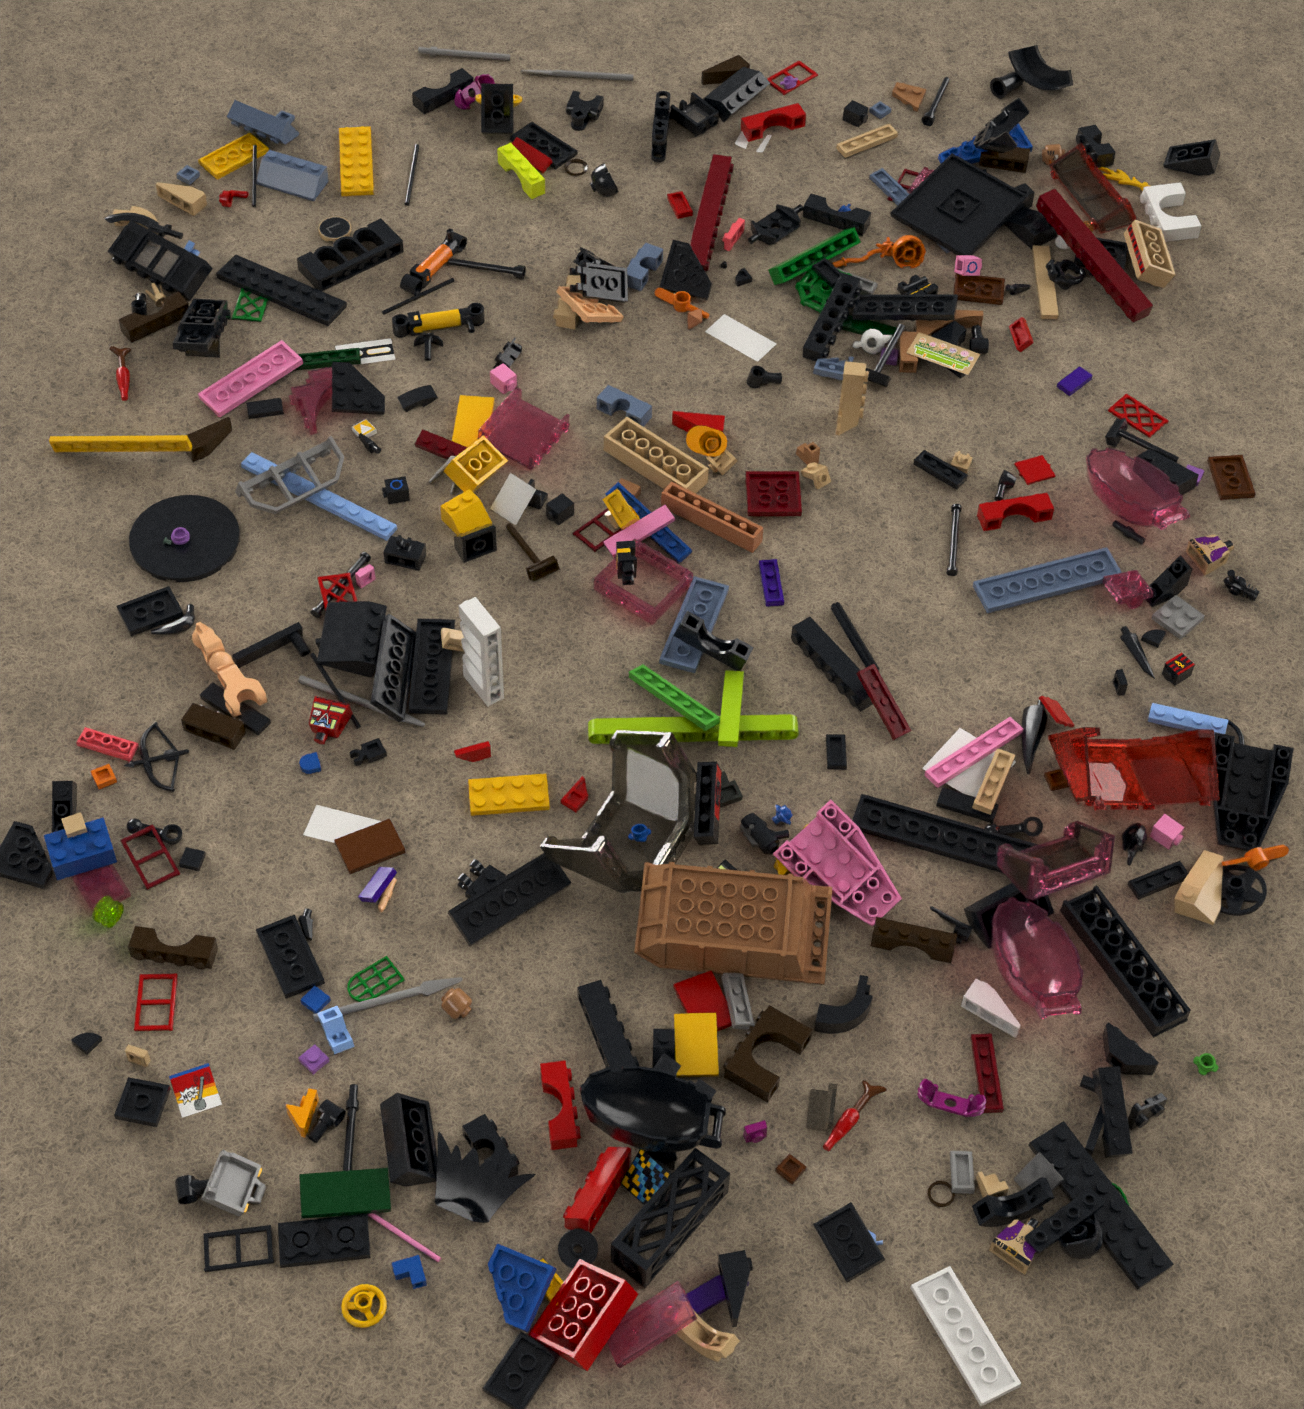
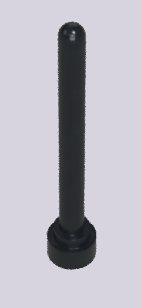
M948 77L943 79L929 111L924 113L921 119L924 125H933L935 121L934 113L950 81Z
M450 258L447 261L449 265L513 274V276L519 279H524L526 273V266L523 265L507 267Z

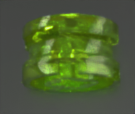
M105 896L95 906L92 918L95 922L101 923L102 926L108 929L112 928L120 920L124 911V905L119 901H114L110 896Z

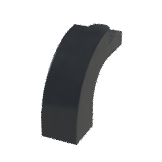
M860 975L856 995L848 1004L831 1006L819 1003L814 1031L838 1034L852 1030L864 1021L870 1011L873 996L869 995L871 985L867 984L868 976Z
M1041 1177L1017 1193L1002 1197L987 1195L972 1205L979 1226L998 1227L1010 1224L1015 1219L1019 1221L1027 1219L1044 1210L1043 1205L1055 1197L1047 1178Z

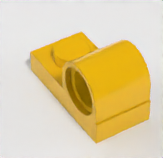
M618 489L602 499L621 529H625L640 520L636 511L628 505Z

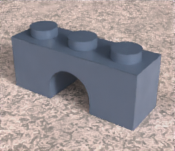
M648 243L639 248L637 255L631 259L627 267L628 287L638 291L644 288L648 282V270L656 271L663 261L662 248Z
M607 385L597 396V409L610 416L618 410L626 411V417L643 427L652 418L651 405L610 385Z

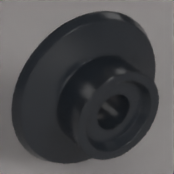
M572 1229L561 1237L558 1244V1254L561 1261L570 1268H574L579 1259L592 1264L598 1254V1243L589 1231ZM581 1247L582 1252L575 1253L574 1248Z

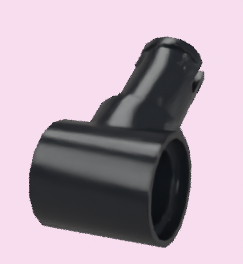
M140 293L135 295V300L131 302L132 313L147 315L146 295L144 293H141V296Z
M974 325L971 328L972 338H970L969 350L976 353H988V338H984L982 335L981 326Z
M753 366L746 383L754 389L759 388L761 384H781L782 373H771L765 371L761 366Z
M326 1099L320 1105L317 1111V1122L309 1131L307 1137L314 1143H318L327 1129H331L332 1126L337 1127L342 1122L346 1111Z
M192 1175L178 1177L175 1180L178 1203L185 1205L197 1201L198 1197L204 1193L209 1179L199 1181V1179H195Z

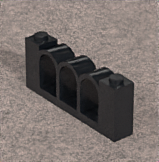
M380 218L368 224L367 227L356 230L353 237L346 236L337 239L333 247L322 246L316 249L314 254L309 252L298 257V270L316 289L324 291L403 253V240ZM370 241L378 247L368 251L361 243ZM353 251L358 257L348 260L341 252ZM332 260L339 266L328 270L322 261Z

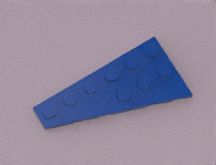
M1018 123L1009 134L1017 144V147L1027 148L1032 152L1033 146ZM974 136L971 141H964L961 146L957 148L952 147L940 153L938 160L942 163L953 153L971 164L978 163L981 152L987 150L978 149L974 146L973 141L976 137Z

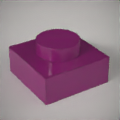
M765 1120L744 1126L743 1137L746 1143H757L767 1137L768 1127Z

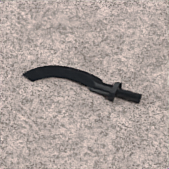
M118 213L104 218L109 223L131 220L148 227V230L159 233L158 235L161 237L169 235L178 239L183 238V233L172 230V225L166 224L161 226L157 221L145 215Z

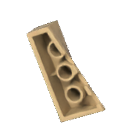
M845 361L836 435H841L858 425L859 418L863 419L864 408H861V406L864 407L865 396H862V394H866L867 384H864V382L868 381L869 371H865L866 364Z

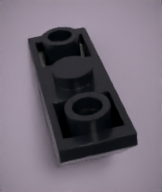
M1180 555L1141 595L1151 607L1170 600L1188 585L1193 568Z
M1108 1022L1103 1032L1106 1062L1113 1067L1119 1066L1122 1075H1153L1159 1063L1150 1053H1146L1134 1040H1130L1118 1027Z

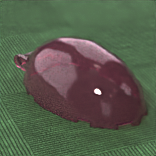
M1107 447L1106 450L1099 451L1097 448H1092L1090 454L1086 455V477L1095 495L1112 514L1135 526H1156L1161 530L1180 520L1189 519V511L1181 506L1183 495H1180L1178 492V486L1176 484L1173 485L1169 481L1170 477L1152 464L1136 456L1134 459L1126 456L1124 451Z
M1011 897L1007 902L999 904L992 918L991 948L1002 979L1012 993L1031 1008H1035L1041 1019L1054 1015L1081 1014L1082 1007L1076 996L1082 987L1083 969L1079 963L1081 959L1077 948L1063 927L1057 921L1053 922L1047 916L1048 912L1030 901L1028 903L1020 902L1016 898Z

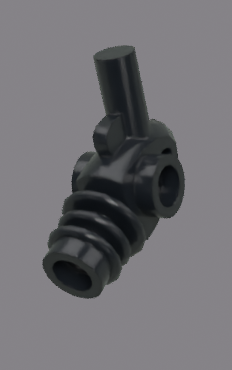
M1229 570L1227 572L1228 577L1223 580L1225 586L1229 589L1228 591L1235 596L1244 593L1243 598L1246 594V598L1250 596L1249 600L1255 601L1260 591L1257 588L1252 590L1253 586L1250 589L1251 584L1246 587V580L1243 577L1235 576L1234 570Z

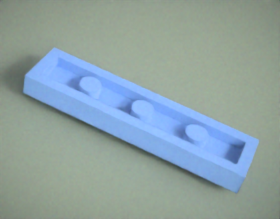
M1152 703L1148 722L1212 737H1214L1215 732L1225 734L1228 725L1227 719Z

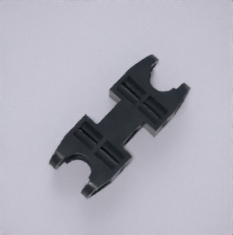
M659 91L656 94L651 159L654 162H663L666 159L671 96L667 91Z

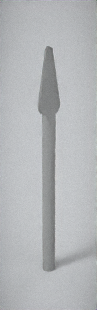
M521 70V72L562 77L633 81V74L567 70Z
M302 675L299 677V683L336 696L329 685ZM337 689L343 699L385 714L370 704L371 701ZM405 713V719L402 722L425 726V723Z
M463 978L425 981L421 986L339 1007L342 1015L420 994L429 996L461 982ZM313 1014L314 1021L319 1022L318 1014Z

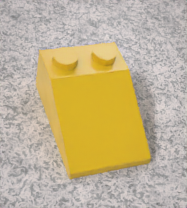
M482 436L452 459L445 468L444 473L463 492L470 489L474 493L503 467L508 460Z

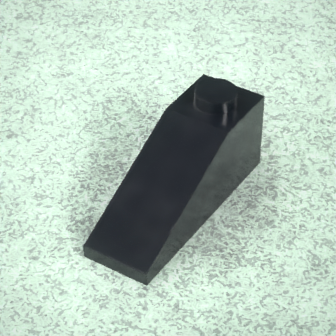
M745 1250L718 1255L717 1264L732 1327H737L750 1271H753L751 1258H747Z

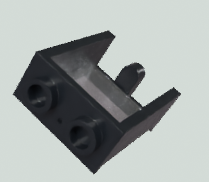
M692 92L688 105L684 100L680 101L679 109L675 105H671L670 119H675L697 137L718 124L719 111Z

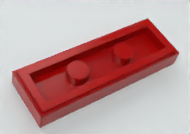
M518 137L512 142L530 164L543 174L553 162L551 158Z

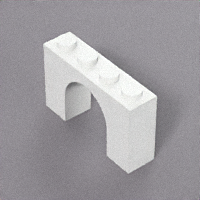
M1181 183L1147 186L1143 188V192L1140 195V202L1145 206V212L1150 217L1151 225L1162 229L1165 242L1198 238L1201 224L1196 215L1173 217L1161 210L1164 207L1183 205L1186 193Z

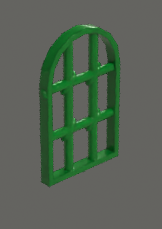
M385 956L351 977L347 990L353 1000L362 1002L379 997L404 982L405 979L397 970V967ZM387 960L389 965L378 971L375 966ZM392 967L395 973L384 979L381 975L382 972ZM373 969L374 972L371 976L364 980L361 978L360 975ZM397 975L401 978L390 986L387 983L389 982L388 980ZM378 976L380 982L369 988L366 984L367 981ZM358 978L359 983L350 988L352 981ZM382 984L386 986L384 990L375 995L373 994V989ZM360 985L365 987L364 992L357 996L352 995L350 992ZM367 993L371 995L367 999H360V997Z

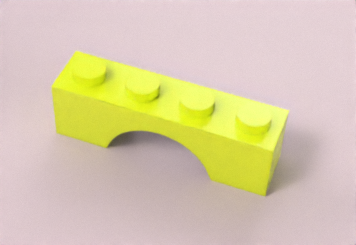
M512 143L497 148L498 164L506 172L513 170L517 174L523 191L531 199L545 194V178Z

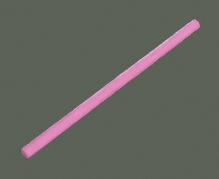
M375 1213L368 1214L369 1217L436 1262L441 1260V1257Z

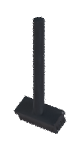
M903 324L898 325L875 370L865 369V371H869L868 381L885 387L888 386L891 377L882 374L881 371L905 329Z
M1116 418L1105 436L1106 444L1113 447L1118 445L1121 438H1125L1147 450L1151 449L1176 463L1179 459L1178 456L1126 432L1128 429L1126 418Z

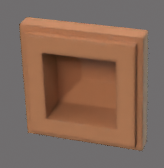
M697 309L687 314L688 329H692L702 322V309Z

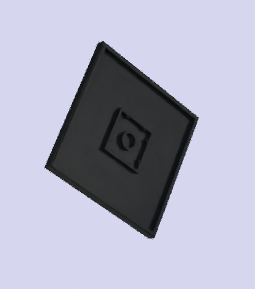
M952 153L891 211L890 215L892 218L956 255H973L1029 200V196Z

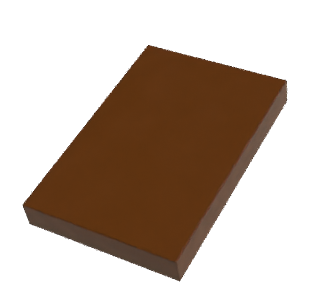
M955 273L953 294H958V300L1003 305L1005 278L962 276Z
M1243 455L1208 457L1207 462L1220 500L1255 498L1256 493Z
M390 818L334 840L349 874L406 853Z

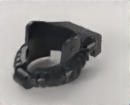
M1050 259L1046 264L1050 280L1059 285L1063 290H1068L1072 285L1081 283L1086 277L1085 269L1067 259L1062 260V262L1057 261L1055 264V260ZM1069 269L1076 274L1079 273V276H1072L1069 273L1065 275V272Z

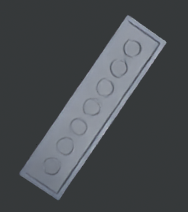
M1106 547L973 581V588L986 612L991 613L1122 578L1123 573Z

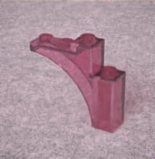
M332 367L308 371L306 385L291 387L292 395H289L290 404L295 406L296 411H300L301 416H305L303 418L305 429H309L310 435L317 434L316 421L318 413L322 406L332 397Z

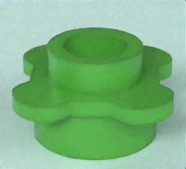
M1204 1053L1200 1057L1196 1056L1193 1060V1063L1199 1068L1198 1072L1201 1075L1218 1070L1214 1056L1209 1053Z

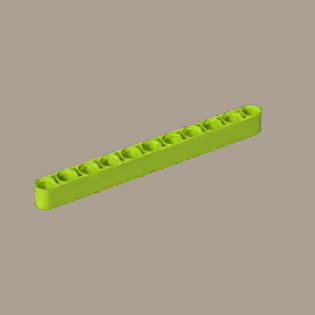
M740 715L738 741L793 740L799 736L798 720L795 715ZM686 717L596 718L588 722V740L592 744L718 741L720 723L704 731Z

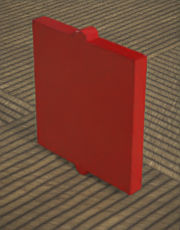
M1043 455L1015 462L1014 464L1019 471V476L1023 477L1027 485L1055 477L1050 467L1051 464L1047 463Z
M1039 697L1056 723L1062 724L1065 727L1075 726L1058 701L1049 697Z

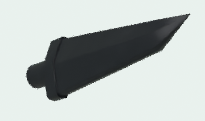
M1127 626L1122 627L1121 632L1123 635L1120 636L1121 640L1143 671L1155 679L1136 633H1131Z

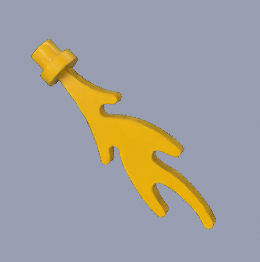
M1105 167L1098 168V170L1106 172L1103 173L1104 178L1119 181L1118 184L1136 186L1141 188V191H1143L1144 187L1150 186L1147 182H1139L1135 177L1130 180L1129 176L1122 170L1117 169L1115 173Z

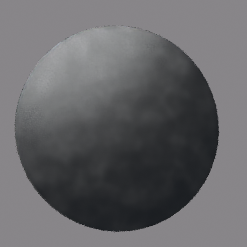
M199 495L174 496L151 505L135 520L129 534V547L136 564L142 570L150 573L152 577L164 581L166 579L176 580V582L196 581L220 571L221 567L230 562L234 557L240 543L239 525L234 514L219 501ZM176 528H185L190 534V539L185 544L178 545L173 542L171 545L163 544L165 537L172 541L171 534Z

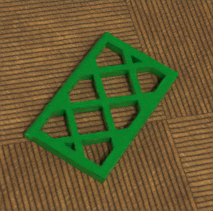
M241 288L231 319L261 322L268 299L259 296L252 300L248 296L252 293H245L244 289ZM246 297L249 302L241 305V299ZM263 299V305L258 307L255 302ZM251 304L256 308L250 312L244 309V307ZM240 309L245 313L242 316H236L237 311ZM257 311L260 312L259 318L251 316V314Z

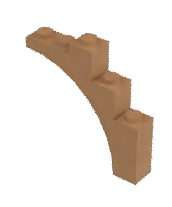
M956 310L955 321L964 328H972L974 325L982 326L983 311ZM916 320L914 332L903 331L898 340L899 372L916 373L919 357L906 352L919 332L931 336L954 320Z

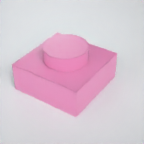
M368 564L355 573L357 586L363 588L375 580V570L372 565Z

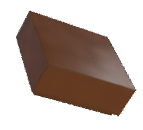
M1063 768L1044 773L1045 780L1051 791L1070 786Z
M789 1153L778 1165L775 1172L793 1185L806 1170V1166Z

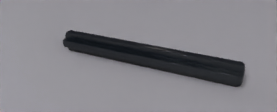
M839 602L833 603L831 610L865 667L875 664L879 671L877 663Z

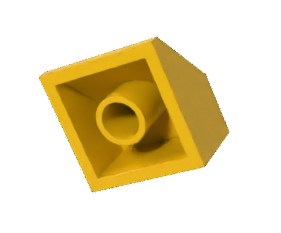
M470 489L440 506L441 520L456 535L486 524L492 525V521L482 501Z

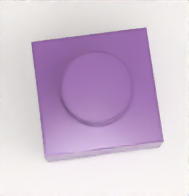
M314 1044L299 1057V1062L312 1074H315L329 1062V1057Z

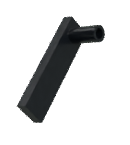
M297 622L233 654L232 659L237 667L240 668L291 642L301 657L308 655L311 650L302 638L303 627Z
M1083 1075L1079 1087L1095 1092L1093 1078ZM1101 1105L1085 1146L1090 1156H1092L1104 1123Z

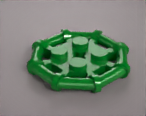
M809 269L800 282L796 283L795 288L798 290L802 306L810 307L821 313L833 289L812 269ZM805 290H809L810 294L806 295ZM812 300H816V301L820 302L821 305H819V304L813 302Z

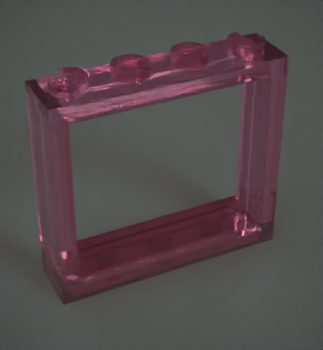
M634 538L636 546L635 556L679 581L678 585L654 608L610 581L617 574L615 557L594 578V590L651 625H654L689 589L693 580V573L677 564L674 560L663 556L659 551L653 550L645 543Z

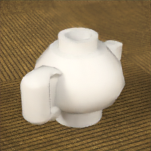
M869 329L864 332L861 341L853 343V347H862L869 354H877L884 348L885 343L890 342L892 335H883L876 329Z

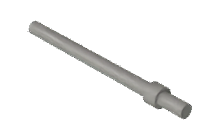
M433 46L431 48L418 47V53L430 54V56L446 55L510 61V54L438 49Z

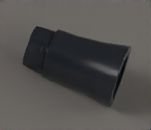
M1016 71L1010 72L1004 76L993 78L990 82V89L994 96L1002 99L1013 90L1019 88L1024 80Z

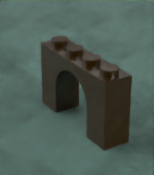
M770 1005L765 1011L762 1010L759 1013L755 1026H750L745 1035L746 1039L738 1043L734 1056L732 1058L729 1057L723 1066L725 1069L724 1078L767 1103L778 1089L780 1077L760 1066L752 1056L753 1050L764 1042H777L801 1055L810 1042L813 1029Z

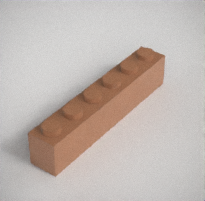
M670 482L663 490L661 507L666 505L670 512L751 553L762 543L764 527L673 482Z

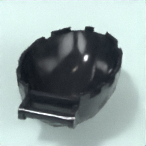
M632 1065L611 1070V1067H606L591 1073L584 1084L582 1083L580 1086L582 1103L589 1121L615 1140L645 1152L675 1153L690 1150L698 1145L714 1149L722 1146L720 1138L726 1109L723 1106L711 1104V1095L696 1087L697 1084L689 1079L687 1082L677 1078L676 1074L662 1069ZM709 1115L714 1116L712 1136L707 1135Z

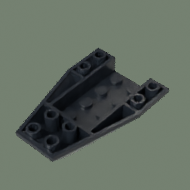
M1215 732L1209 773L1217 844L1249 851L1261 846L1289 784L1294 748L1274 744L1272 749L1268 750L1234 743L1235 736Z

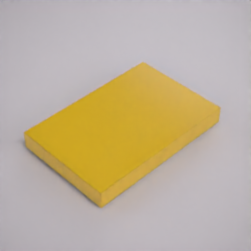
M716 1013L674 1014L675 1061L681 1065L676 1077L719 1076Z

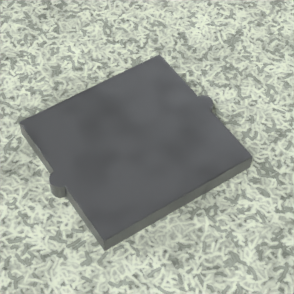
M1039 1152L1013 1180L1023 1190L1039 1178H1047L1053 1191L1064 1179L1055 1170L1054 1164L1049 1163Z

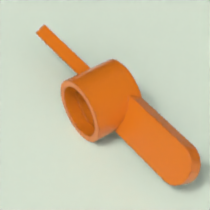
M663 288L655 290L657 298L674 305V309L678 312H691L699 309L690 304L691 296L685 291L673 294ZM702 310V318L708 319L710 314Z
M1285 845L1265 849L1257 847L1245 853L1244 857L1222 861V866L1247 862L1249 868L1255 871L1261 870L1269 864V860L1286 856L1289 849Z

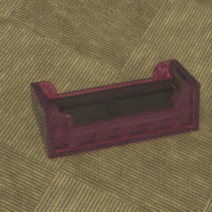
M1075 821L1064 828L1063 837L1022 851L1014 850L1010 844L999 846L997 866L1026 898L1034 900L1111 873L1115 836L1080 821Z

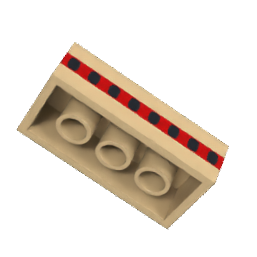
M1134 220L1124 232V237L1136 277L1142 282L1164 288L1176 274L1162 229Z

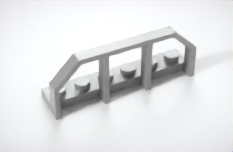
M330 436L327 441L303 453L300 451L295 457L275 467L272 465L269 467V470L245 482H238L235 492L238 497L244 496L250 507L277 514L337 483L344 455L332 436ZM333 449L339 459L335 477L321 484L310 464L314 463L316 458L320 456L322 458L328 456ZM303 466L315 488L293 498L282 478L289 472L295 473ZM275 480L288 502L274 507L254 501L251 494L254 493L255 489L259 487L263 489L270 484L269 482Z

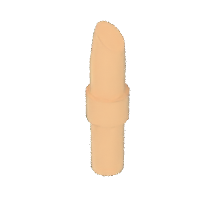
M396 878L392 879L381 895L378 909L381 913L391 899L392 891L397 881Z

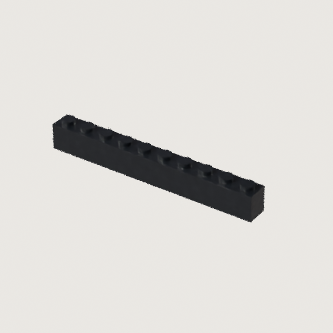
M601 980L578 986L577 997L605 1067H611V1070L622 1069L623 1066H639L637 1057H633L631 1054L632 1046L630 1040L624 1037L625 1029L623 1023L617 1020L616 1006L614 1003H610L609 998L611 996L608 987H604ZM651 1152L670 1170H674L675 1161L677 1160L676 1152Z

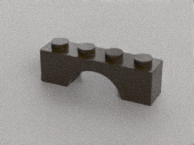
M179 292L163 298L164 305L157 313L139 315L133 312L120 318L121 332L131 343L181 320L189 307V303Z
M876 917L870 946L890 951L899 946L915 947L928 954L932 960L951 964L957 934Z
M135 926L128 949L130 956L136 960L142 961L147 959L160 964L167 962L180 967L185 965L194 966L202 970L205 968L212 969L218 945L215 937L195 935L189 942L183 945L169 946L158 939L154 928Z

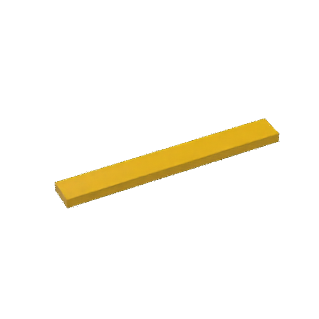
M187 435L50 436L49 443L54 452H175L192 450V445Z

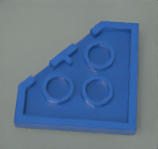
M497 1244L488 1262V1267L494 1279L498 1300L503 1308L505 1322L528 1333L557 1269L549 1264Z

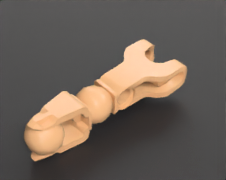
M201 622L196 623L192 634V641L197 648L201 649L207 665L211 671L217 674L224 687L225 706L231 716L235 718L241 715L240 703L245 700H253L259 706L267 703L266 693L260 682L253 678L244 677L233 662L231 655L225 652L223 643L214 630Z

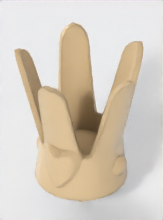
M152 283L151 286L155 296L148 290H145V292L155 302L157 307H162L164 305L163 298L166 297L163 293L162 285L160 284V292L157 286Z

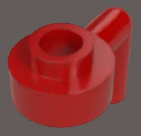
M224 190L219 195V202L223 207H231L233 197L248 198L249 193L247 191Z

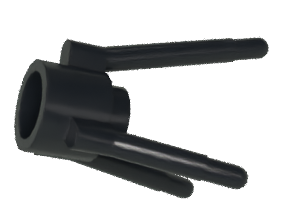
M933 906L930 907V910L937 913L940 917L956 925L953 931L954 934H957L956 943L961 944L962 940L968 941L972 926L956 920Z

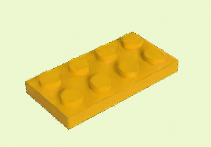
M547 774L468 779L471 816L550 810Z

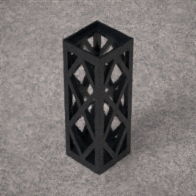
M694 1148L612 1241L610 1262L642 1287L646 1288L728 1193L730 1173L697 1148ZM709 1171L719 1178L716 1182L708 1177ZM692 1176L701 1182L682 1189ZM702 1189L701 1196L675 1204L676 1197ZM695 1205L685 1218L673 1221L675 1211ZM668 1214L666 1224L646 1230L656 1217ZM665 1231V1238L639 1246L640 1238ZM658 1248L648 1260L639 1255V1253Z

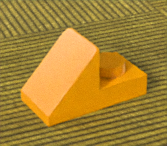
M308 1088L306 1096L303 1095L300 1107L286 1104L288 1116L304 1138L307 1136L319 1100L317 1090Z

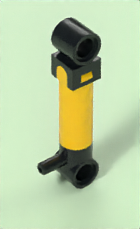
M472 303L467 308L420 314L419 311L409 312L407 316L397 314L392 318L393 334L396 337L403 338L408 336L409 333L411 336L422 335L423 331L467 325L468 332L474 333V326H480L485 322L484 306L480 303Z

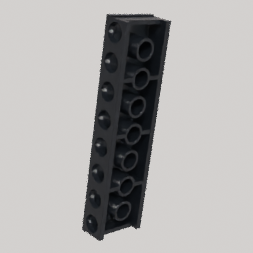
M1097 885L1093 887V890L1069 901L1067 899L1063 901L1060 912L1153 1038L1188 1021L1187 1018L1191 1009Z

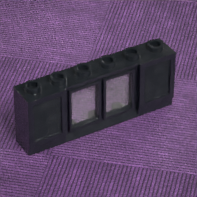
M131 220L107 251L113 257L112 261L116 264L121 265L122 263L127 270L131 272L136 271L143 279L149 278V281L156 286L161 284L162 288L169 293L171 291L179 292L189 301L194 297L213 269L206 260Z

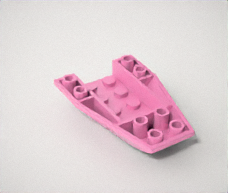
M832 800L828 801L816 813V817L790 842L787 840L773 853L793 876L804 877L812 885L832 887L831 902L872 927L875 925L876 917H884L902 899L860 828Z

